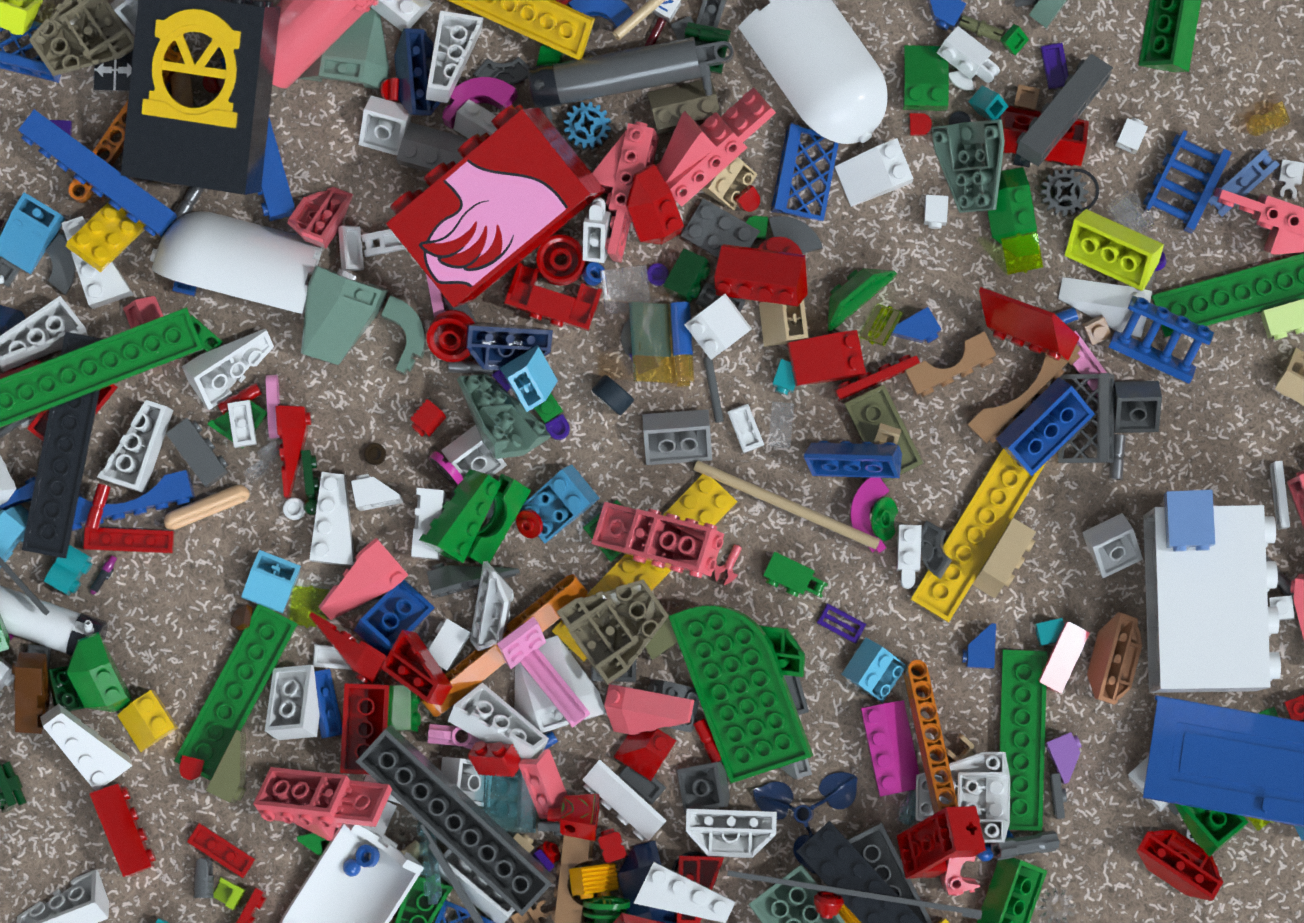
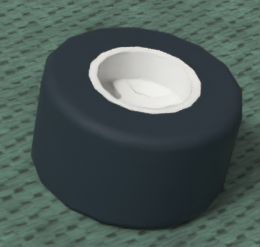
M604 375L592 388V392L620 416L634 402V398L607 375Z

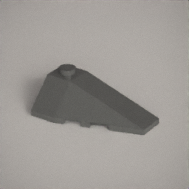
M444 563L431 566V570L427 571L432 596L436 599L478 587L482 567L444 566ZM493 567L503 579L521 574L519 568Z

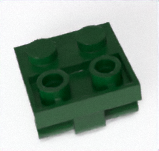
M688 22L684 35L685 38L694 37L696 46L720 41L729 43L731 31ZM722 47L718 50V56L725 58L727 47ZM724 64L710 66V72L722 75Z
M68 666L49 669L48 681L54 707L60 704L69 712L86 709L67 674Z
M10 761L2 764V766L0 764V808L2 813L12 810L17 803L18 806L27 803L21 789L23 786L18 775H15Z

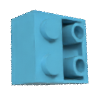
M538 345L500 368L526 412L546 401L558 382Z
M259 550L241 598L283 614L298 579L301 566Z
M865 637L841 675L883 703L907 665L884 647Z

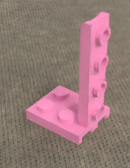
M532 617L497 643L509 668L512 669L521 663L573 728L589 716L590 712L539 650L546 643V640L538 622Z

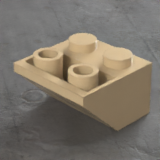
M737 157L701 190L734 211L738 206L734 198L748 185H751L758 174Z
M804 300L798 307L768 302L759 303L764 347L785 345L789 342L809 338Z

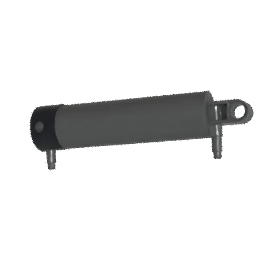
M694 37L586 57L580 60L575 59L529 67V85L535 108L542 109L545 116L553 124L552 107L702 78L705 94L710 96L713 94L710 66L730 62L734 57V50L732 45L726 41L696 46ZM722 47H727L730 50L729 55L725 58L718 56V50Z

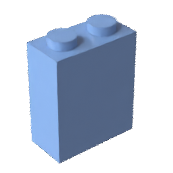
M1213 490L1165 492L1167 548H1173V552L1187 551V547H1196V551L1210 550V547L1215 545Z

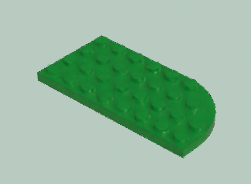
M716 604L698 605L669 615V620L730 784L813 756L775 650L766 633L754 620L734 608Z

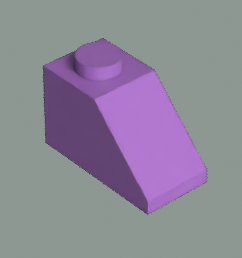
M1072 732L1045 743L1056 771L1060 773L1062 784L1070 781L1080 755L1079 748L1082 747L1077 735L1073 736Z

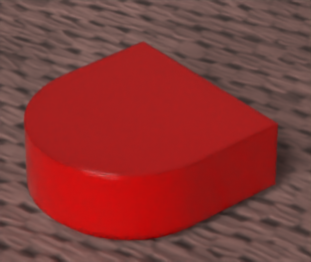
M909 114L910 136H924L930 132L932 120L927 114Z
M748 185L734 198L738 206L747 212L755 211L760 205V196L753 185Z
M182 755L179 767L181 776L187 780L199 778L202 774L205 760Z

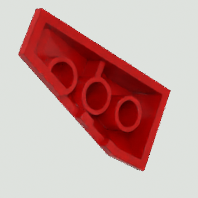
M275 406L277 434L282 439L279 453L281 461H284V466H281L283 492L286 499L291 498L302 457L301 451L304 449L308 434V425H312L311 412H307L304 406Z
M311 612L309 614L310 620L351 670L357 674L355 678L364 684H367V682L373 684L382 671L381 666L387 658L386 655L362 640L360 643H357L351 634L342 630L339 632L335 625Z

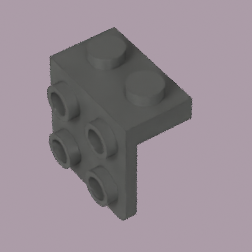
M651 679L647 688L649 692L694 700L690 723L667 727L684 732H692L699 705V698L695 688Z

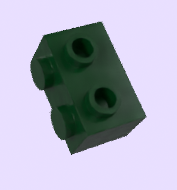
M683 248L663 287L668 294L691 303L693 298L698 296L703 279L709 276L711 265L707 258Z

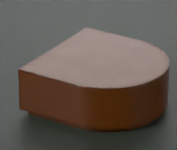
M247 604L239 607L232 615L231 626L237 630L250 627L253 607Z

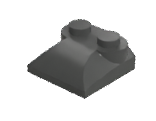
M721 762L677 769L684 814H686L687 809H715L728 806L730 793L726 770Z

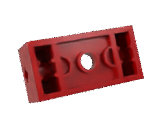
M976 806L945 807L897 835L906 879L936 878L948 871L946 860L949 858L974 857L986 850Z

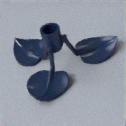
M846 772L833 773L826 776L819 786V791L825 798L811 806L799 805L795 808L790 805L794 799V794L791 788L783 782L768 783L754 789L753 793L761 811L777 812L776 820L784 819L788 814V809H791L794 812L796 821L804 823V827H806L809 835H801L796 839L793 852L798 862L815 874L814 870L796 852L813 836L808 823L814 817L813 810L827 801L834 809L848 808L855 800L858 778L856 775Z

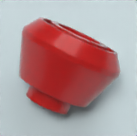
M820 891L813 898L816 912L820 914V917L832 919L833 916L838 915L844 905L842 896H838L833 892Z

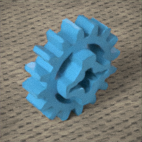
M581 102V108L578 109L576 106H573L574 113L567 112V117L570 120H564V125L569 127L564 129L565 134H570L568 137L569 142L575 140V147L582 144L583 150H586L587 145H590L591 149L594 150V144L597 143L602 146V138L608 140V135L605 132H611V127L607 126V124L611 123V119L605 118L607 115L606 110L600 112L601 105H597L594 108L592 102H589L588 106L585 107L584 103ZM588 112L594 113L598 117L594 118ZM581 114L579 121L574 123L576 117ZM585 117L591 125L590 134L588 133V130H586V127H583L585 126ZM602 127V130L599 133V135L594 137V133L596 132V130L601 129ZM576 134H582L586 136L587 139H582L578 137Z

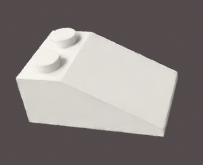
M897 138L835 166L851 207L913 182V176Z
M302 665L274 668L265 732L277 740L317 737L320 715L314 666Z

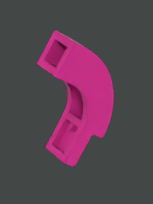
M478 77L467 80L454 88L449 99L452 104L448 105L442 114L444 124L453 129L457 111L468 100L476 104L488 103L503 111L517 99L516 88L505 81L492 77Z
M869 478L855 494L850 509L851 527L874 537L876 536L870 523V510L880 498L889 493V489L881 478ZM881 539L876 550L867 546L872 553L876 551L877 554L886 549Z

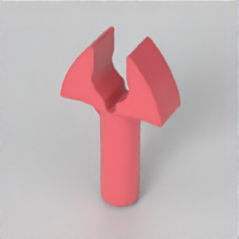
M739 545L733 546L723 566L716 565V582L720 574L727 570L728 578L724 586L731 583L738 576L733 573L732 568L742 549Z

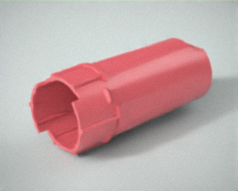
M281 0L276 5L281 7L272 84L279 88H289L365 12H369L372 5H378L379 0Z

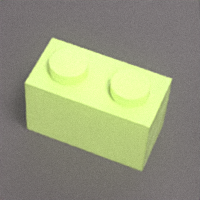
M1304 299L1263 310L1260 313L1268 338L1274 337L1275 340H1280L1288 337L1287 333L1295 331L1296 334L1304 333Z

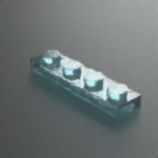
M418 822L417 834L421 836L419 853L420 856H423L424 860L422 863L424 867L422 875L426 879L424 895L428 897V904H438L442 895L439 863L428 846L431 843L420 827L421 822ZM429 830L430 834L436 842V836Z

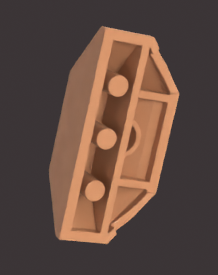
M1118 612L1098 631L1087 672L1095 699L1115 705L1131 689L1143 645L1138 628V618Z

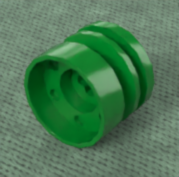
M596 896L583 900V907L590 908L583 911V916L593 918L592 921L584 923H613L622 913L630 915V911L623 910L630 908V900L618 898L617 896Z

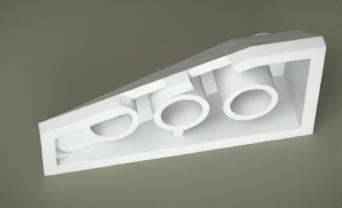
M1062 277L1058 299L1092 318L1103 315L1108 327L1114 331L1123 332L1133 312L1128 309L1132 296L1145 298L1150 303L1152 291L1145 289L1140 291L1130 286ZM1140 316L1131 336L1141 338L1147 317Z
M263 329L203 353L183 365L182 369L189 384L206 408L210 410L219 402L227 399L232 394L229 389L237 380L242 383L246 378L243 375L250 366H257L274 346L267 330Z
M93 870L70 881L73 886L62 893L59 889L53 892L54 896L46 904L43 902L36 903L17 916V923H98L108 919L109 900L99 872Z

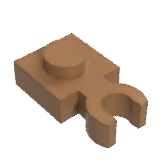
M542 900L536 904L535 910H532L530 907L523 916L517 912L510 917L512 923H540L538 918H547L552 914V911L550 910L547 913L541 912L540 907L546 903L545 900Z

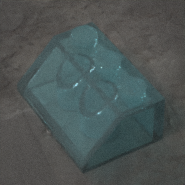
M520 768L512 778L511 776L484 775V812L507 833H536V808Z

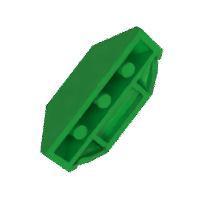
M1024 167L1003 170L1000 174L996 210H987L991 236L1016 257L1038 253L1037 225L1030 185Z
M863 268L859 272L854 270L847 277L848 282L843 286L838 284L830 291L832 295L829 298L828 333L833 332L897 276V273L894 270Z
M759 625L771 641L783 675L804 677L805 653L789 629Z
M96 632L79 639L68 665L67 674L84 708L116 712L127 707L133 702V699L100 633Z

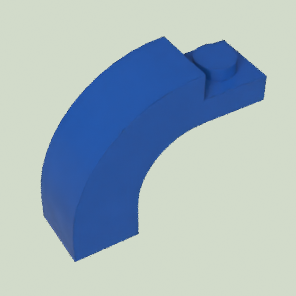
M572 0L568 3L570 8L588 16H600L607 19L615 29L634 13L622 0Z

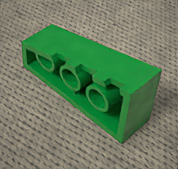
M470 469L454 490L455 495L452 500L446 501L442 507L444 511L438 519H433L430 523L431 529L426 535L422 534L419 541L444 557L464 563L501 483L488 474Z

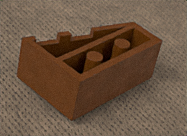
M19 652L17 661H13L12 674H15V732L42 734L44 727L40 717L48 712L50 707L46 654Z

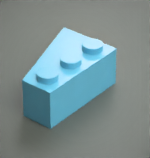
M21 504L0 511V557L4 562L13 554L12 551L20 540L24 541L29 511Z

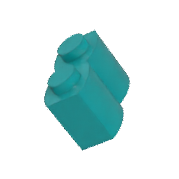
M69 545L67 559L57 557L44 582L68 596L71 593L75 594L81 585V582H79L80 577L83 574L86 575L92 567L90 562L92 558Z

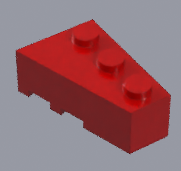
M402 630L381 669L425 702L442 705L453 687L419 635L416 632Z
M679 855V874L712 890L724 857ZM677 913V923H700L702 919Z

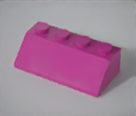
M904 700L861 708L860 711L878 796L915 790L916 775L920 773Z

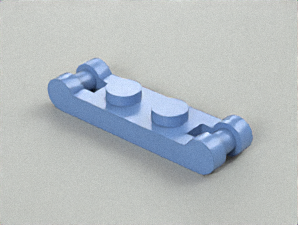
M1264 149L1221 189L1245 197L1280 164L1276 160L1273 161L1268 156L1270 153ZM1261 161L1267 166L1265 170L1258 165ZM1212 196L1208 201L1211 206L1214 205L1219 210L1218 214L1221 217L1233 208L1217 202L1218 197Z

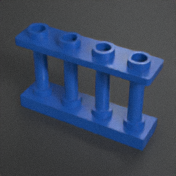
M1183 130L1181 135L1176 134L1171 144L1175 148L1172 154H1166L1162 163L1165 168L1162 174L1157 173L1152 183L1156 187L1153 193L1148 192L1143 204L1146 205L1144 211L1147 213L1154 206L1183 220V223L1186 224L1184 231L1192 234L1232 152L1223 149L1221 154H1214L1185 140L1188 131ZM1180 147L1210 161L1211 165L1214 166L1212 172L1204 173L1176 160L1175 157ZM1170 168H1175L1202 181L1201 184L1205 185L1202 193H1195L1166 179ZM1161 186L1193 201L1192 203L1195 204L1193 212H1185L1156 198Z
M1132 296L1128 309L1133 312L1123 332L1115 330L1109 348L1190 384L1196 370V366L1192 365V362L1202 343L1210 345L1214 332L1207 326L1191 322L1185 316H1178L1169 312L1165 307L1151 304L1145 298ZM1141 315L1153 320L1142 342L1131 337ZM1161 324L1173 329L1163 351L1151 346ZM1181 334L1194 339L1184 360L1171 355Z

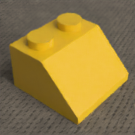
M154 690L148 691L131 702L117 715L140 752H143L178 729V726Z

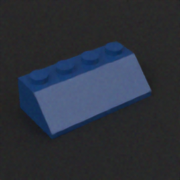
M1058 377L996 440L1032 476L1095 414L1072 385Z
M819 441L809 445L804 454V459L812 476L900 478L902 452L899 445L891 442L884 444H874L871 442L852 444L848 441L840 443Z

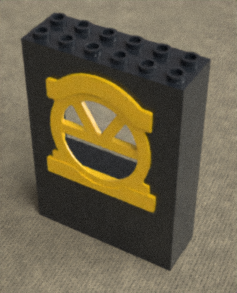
M138 0L121 176L243 195L261 192L281 7L273 6V1ZM188 32H200L212 38L211 43L196 64L183 34ZM173 41H176L184 63L164 61V55ZM218 47L223 52L226 70L205 67ZM162 70L225 79L219 95L208 105L199 108L186 107L175 101L167 91L163 81Z

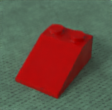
M857 330L837 332L787 343L796 386L852 379L866 373Z

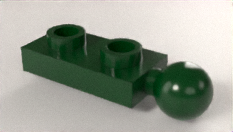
M303 450L301 453L307 497L303 503V509L307 514L315 515L318 499L315 498V490H319L318 477H314L313 468H317L316 455H312L311 450Z

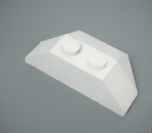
M483 561L470 641L477 651H483L503 639L507 622L510 620V604L514 598L513 590L488 561Z
M687 809L686 833L709 857L753 858L776 835L777 812Z

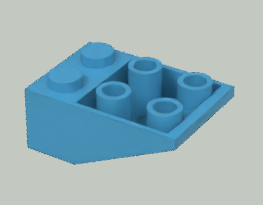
M24 192L13 208L0 236V256L31 275L46 252L45 250L61 228V223L66 219L60 213Z
M571 464L561 469L523 504L519 513L525 509H531L540 516L543 530L539 537L546 544L600 498Z

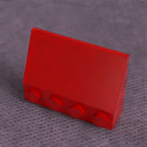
M980 287L979 294L986 325L993 332L992 335L1002 341L1007 338L1018 347L1026 345L1037 354L1045 352L1048 357L1059 361L1060 358L1066 361L1069 360L1080 337L1055 313Z

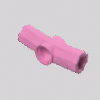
M429 724V744L452 745L472 749L475 742L482 740L468 733L467 741L459 743L456 735L462 730L461 728Z

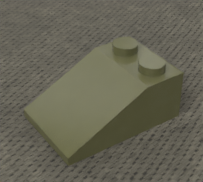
M236 730L206 789L207 792L229 803L241 801L247 790L244 788L246 784V733Z

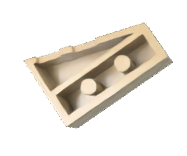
M1013 518L972 585L991 597L996 598L1004 585L1009 587L1015 577L1012 574L1015 568L1019 570L1025 558L1022 555L1025 550L1029 552L1036 542L1032 539L1036 531Z

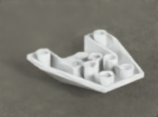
M558 635L545 639L546 643L539 650L590 712V715L583 720L606 714L599 691ZM521 663L515 666L514 710L542 733L569 725Z
M981 752L950 763L949 767L958 807L976 806L985 843L1005 842L1010 824V774L1006 752ZM925 772L916 775V820L920 822L934 814ZM934 776L936 781L944 782L941 776ZM939 797L943 804H949L945 797Z

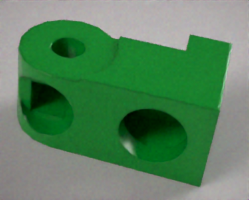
M191 315L203 349L208 352L218 348L223 342Z

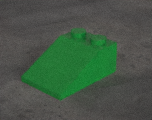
M904 45L903 110L947 111L949 102L948 61L937 54L941 46Z
M1174 804L1192 837L1209 857L1240 833L1249 823L1244 816Z

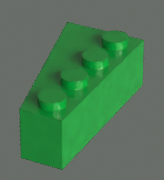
M419 876L399 906L394 923H432L452 891L453 886Z

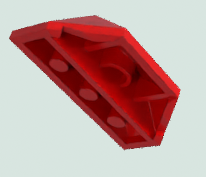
M651 164L634 174V182L629 192L626 208L638 240L644 243L662 245L680 235L684 225L672 191L657 167Z
M1175 830L1148 831L1136 849L1148 871L1186 896L1213 901L1224 883L1219 875L1213 856L1209 857L1201 847Z

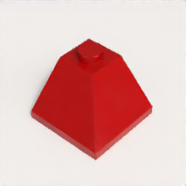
M659 729L640 732L636 735L628 734L613 758L651 781L677 740Z

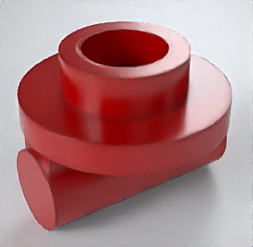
M204 76L203 86L206 91L218 93L222 90L225 82L224 79Z
M398 78L386 79L382 82L380 92L384 99L398 101Z
M546 841L536 848L537 850H542L553 864L560 859L559 848L552 842Z

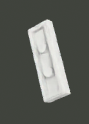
M1275 461L1270 464L1276 525L1277 529L1280 530L1289 528L1290 520L1283 461Z

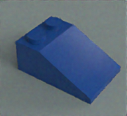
M403 580L392 590L388 591L359 620L354 631L370 646L387 657L401 631L414 632L435 607Z

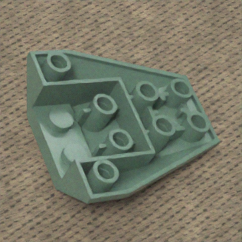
M370 7V11L365 12L300 76V79L322 82V78L363 84L365 88L380 90L382 82L388 79L390 70L380 14Z
M991 119L931 127L934 150L959 213L996 210L1005 143L1002 120Z
M316 265L307 286L301 353L339 365L381 311L389 290L371 283L367 285L343 277L335 271Z
M488 374L459 376L457 378L480 437L496 459L524 456L551 437L546 430V426L529 411L526 412L522 405Z

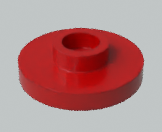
M525 509L517 515L516 525L523 536L532 539L541 534L543 523L535 511Z

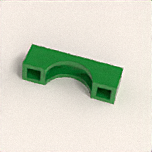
M502 473L497 480L501 485L494 498L493 515L490 521L479 530L467 557L483 565V561H488L490 564L531 492L530 489L515 479Z

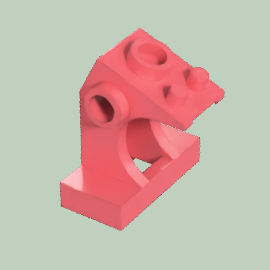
M976 856L949 858L946 860L948 871L939 876L943 889L948 895L958 896L967 890L973 893L975 888L980 887L976 879L960 876L962 865L966 861L975 862Z

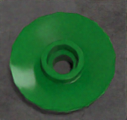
M880 498L875 503L872 511V529L874 535L882 541L890 540L896 533L894 520L898 514V508L892 498Z

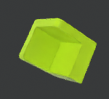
M220 877V883L213 893L214 898L226 904L225 906L235 910L246 889L224 877Z

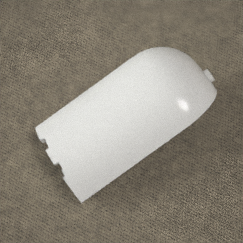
M769 0L770 4L761 11L755 9L738 28L805 123L821 136L837 143L851 144L868 141L872 137V132L878 127L884 117L888 98L887 86L881 69L833 1Z
M199 211L186 214L172 223L162 236L158 248H153L150 261L153 262L152 270L166 278L302 314L306 306L309 275H312L315 266L319 264L323 247H317L312 243L306 242L297 234L212 212Z
M342 823L285 911L280 923H389L424 867L411 854L406 852L404 855L397 849L398 844L387 836L383 835L380 838V836L370 831L372 827ZM373 845L378 849L380 858L374 867L361 866L360 873L354 877L347 876L344 873V863L348 859H356V852L360 846Z

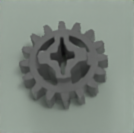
M1066 168L1061 170V174L1054 170L1053 177L1048 175L1046 177L1048 182L1041 184L1045 188V190L1040 192V195L1045 196L1041 203H1048L1046 210L1054 209L1055 216L1061 212L1062 217H1065L1068 211L1072 216L1075 214V209L1080 211L1083 208L1080 203L1085 204L1087 202V199L1083 197L1089 193L1088 190H1083L1087 183L1079 181L1082 177L1081 174L1077 177L1074 176L1075 170H1072L1069 174H1067ZM1059 179H1067L1070 182H1062ZM1070 187L1067 194L1059 199L1058 197L1061 195L1062 190ZM1075 187L1078 191V197L1075 195ZM1050 188L1053 191V199L1051 198ZM1059 203H1066L1068 206H1067V207H1064V206H1060V205H1058V204H1059Z

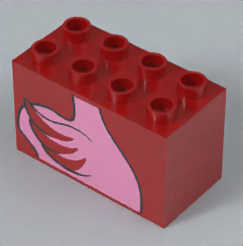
M521 104L515 108L513 105L508 106L491 121L497 129L491 136L488 133L481 136L477 133L469 138L457 149L463 157L460 162L456 164L454 161H451L447 165L445 162H442L423 178L429 185V188L424 192L421 189L416 190L414 193L409 190L390 205L395 216L386 223L387 226L453 308L476 299L593 202L595 198H598L606 191L540 108L524 109Z

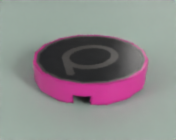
M437 451L428 456L438 472L454 487H457L463 480V476L453 464L445 460L442 461L444 457Z

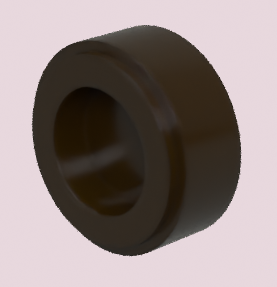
M371 443L364 450V458L371 465H380L386 459V450L379 443Z

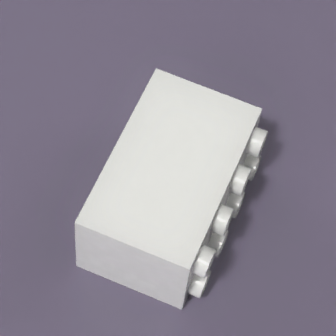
M1264 505L1213 506L1215 545L1211 546L1208 551H1196V547H1187V551L1173 552V548H1167L1165 507H1154L1143 515L1149 693L1259 691L1270 688V681L1272 679H1280L1279 652H1269V636L1271 634H1278L1279 611L1278 607H1268L1267 599L1269 589L1277 587L1278 571L1275 561H1266V547L1268 543H1275L1276 522L1274 516H1265Z

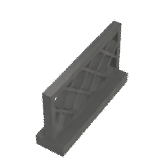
M1111 373L1062 375L1060 378L1064 381L1073 379L1079 385L1075 390L1078 392L1082 388L1089 395L1085 400L1086 404L1093 399L1098 404V410L1058 450V463H1114V375ZM1090 379H1098V388L1091 394L1084 385ZM1091 422L1097 426V433L1092 438L1084 431ZM1080 433L1089 440L1081 449L1073 442ZM1071 444L1078 452L1073 458H1064V449ZM1091 444L1097 448V458H1089L1084 453Z

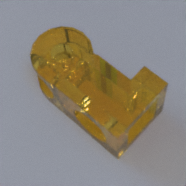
M1283 101L1274 104L1272 112L1264 115H1253L1247 122V131L1253 136H1260L1288 125L1290 119Z

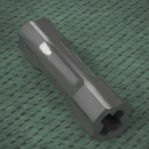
M1052 830L1040 832L1036 835L1006 838L1005 842L992 843L991 851L996 860H1003L1019 855L1056 851L1059 848L1060 840L1057 833Z

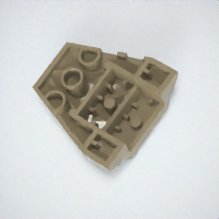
M64 0L62 4L59 3L56 6L54 14L49 19H46L29 39L53 76L119 59L134 49L133 36L127 27L123 25L107 0Z
M644 580L622 585L610 591H601L589 597L574 599L557 611V614L578 647L607 685L629 670L669 617Z

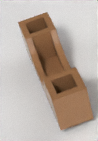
M985 331L963 343V357L958 364L951 368L940 369L923 361L905 370L904 374L915 396L920 394L922 397L928 396L934 392V387L940 384L942 388L954 382L953 378L959 375L964 378L974 372L973 368L979 365L981 368H984L994 363L992 359L996 357V353Z
M565 835L563 840L560 841L559 853H562L561 862L557 864L559 884H556L554 889V898H557L556 907H553L552 920L554 923L586 922L583 911L587 910V908L583 907V903L576 896H572L569 869L579 868L583 864L592 861L594 841Z

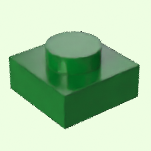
M1015 24L1000 39L1005 48L1015 56L1029 40L1022 29Z
M551 393L546 401L534 407L545 424L563 412Z

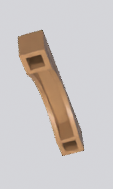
M1076 344L1068 361L1061 358L1059 361H1056L1045 353L1041 371L1026 392L1007 404L983 409L967 426L985 444L989 441L993 444L1001 434L999 431L1005 425L1008 427L1016 419L1015 415L1020 410L1024 412L1033 403L1031 400L1036 395L1040 396L1048 388L1047 384L1052 379L1056 380L1064 374L1063 368L1068 363L1073 365L1080 358L1078 353L1081 348Z

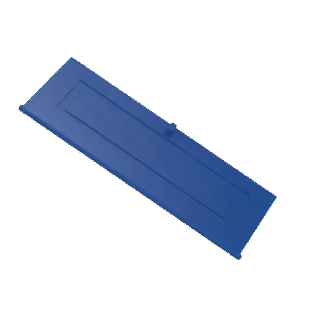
M1155 696L1157 704L1143 798L1304 827V721Z

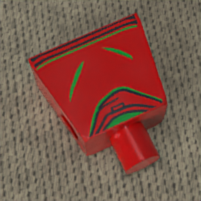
M599 794L564 796L561 808H548L547 821L560 822V833L562 835L596 841Z

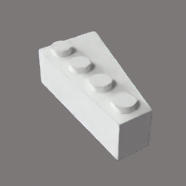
M481 683L454 704L448 722L486 743L502 742L504 744H514L513 747L517 750L521 760L537 759L544 751L549 739L484 683Z

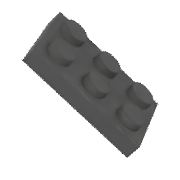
M703 198L681 237L719 258L723 244L751 248L760 231Z

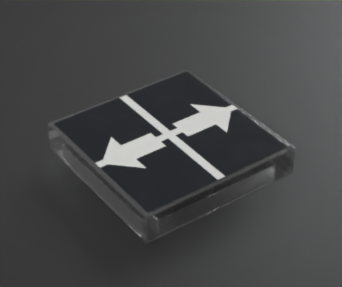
M133 50L119 59L94 65V93H129Z

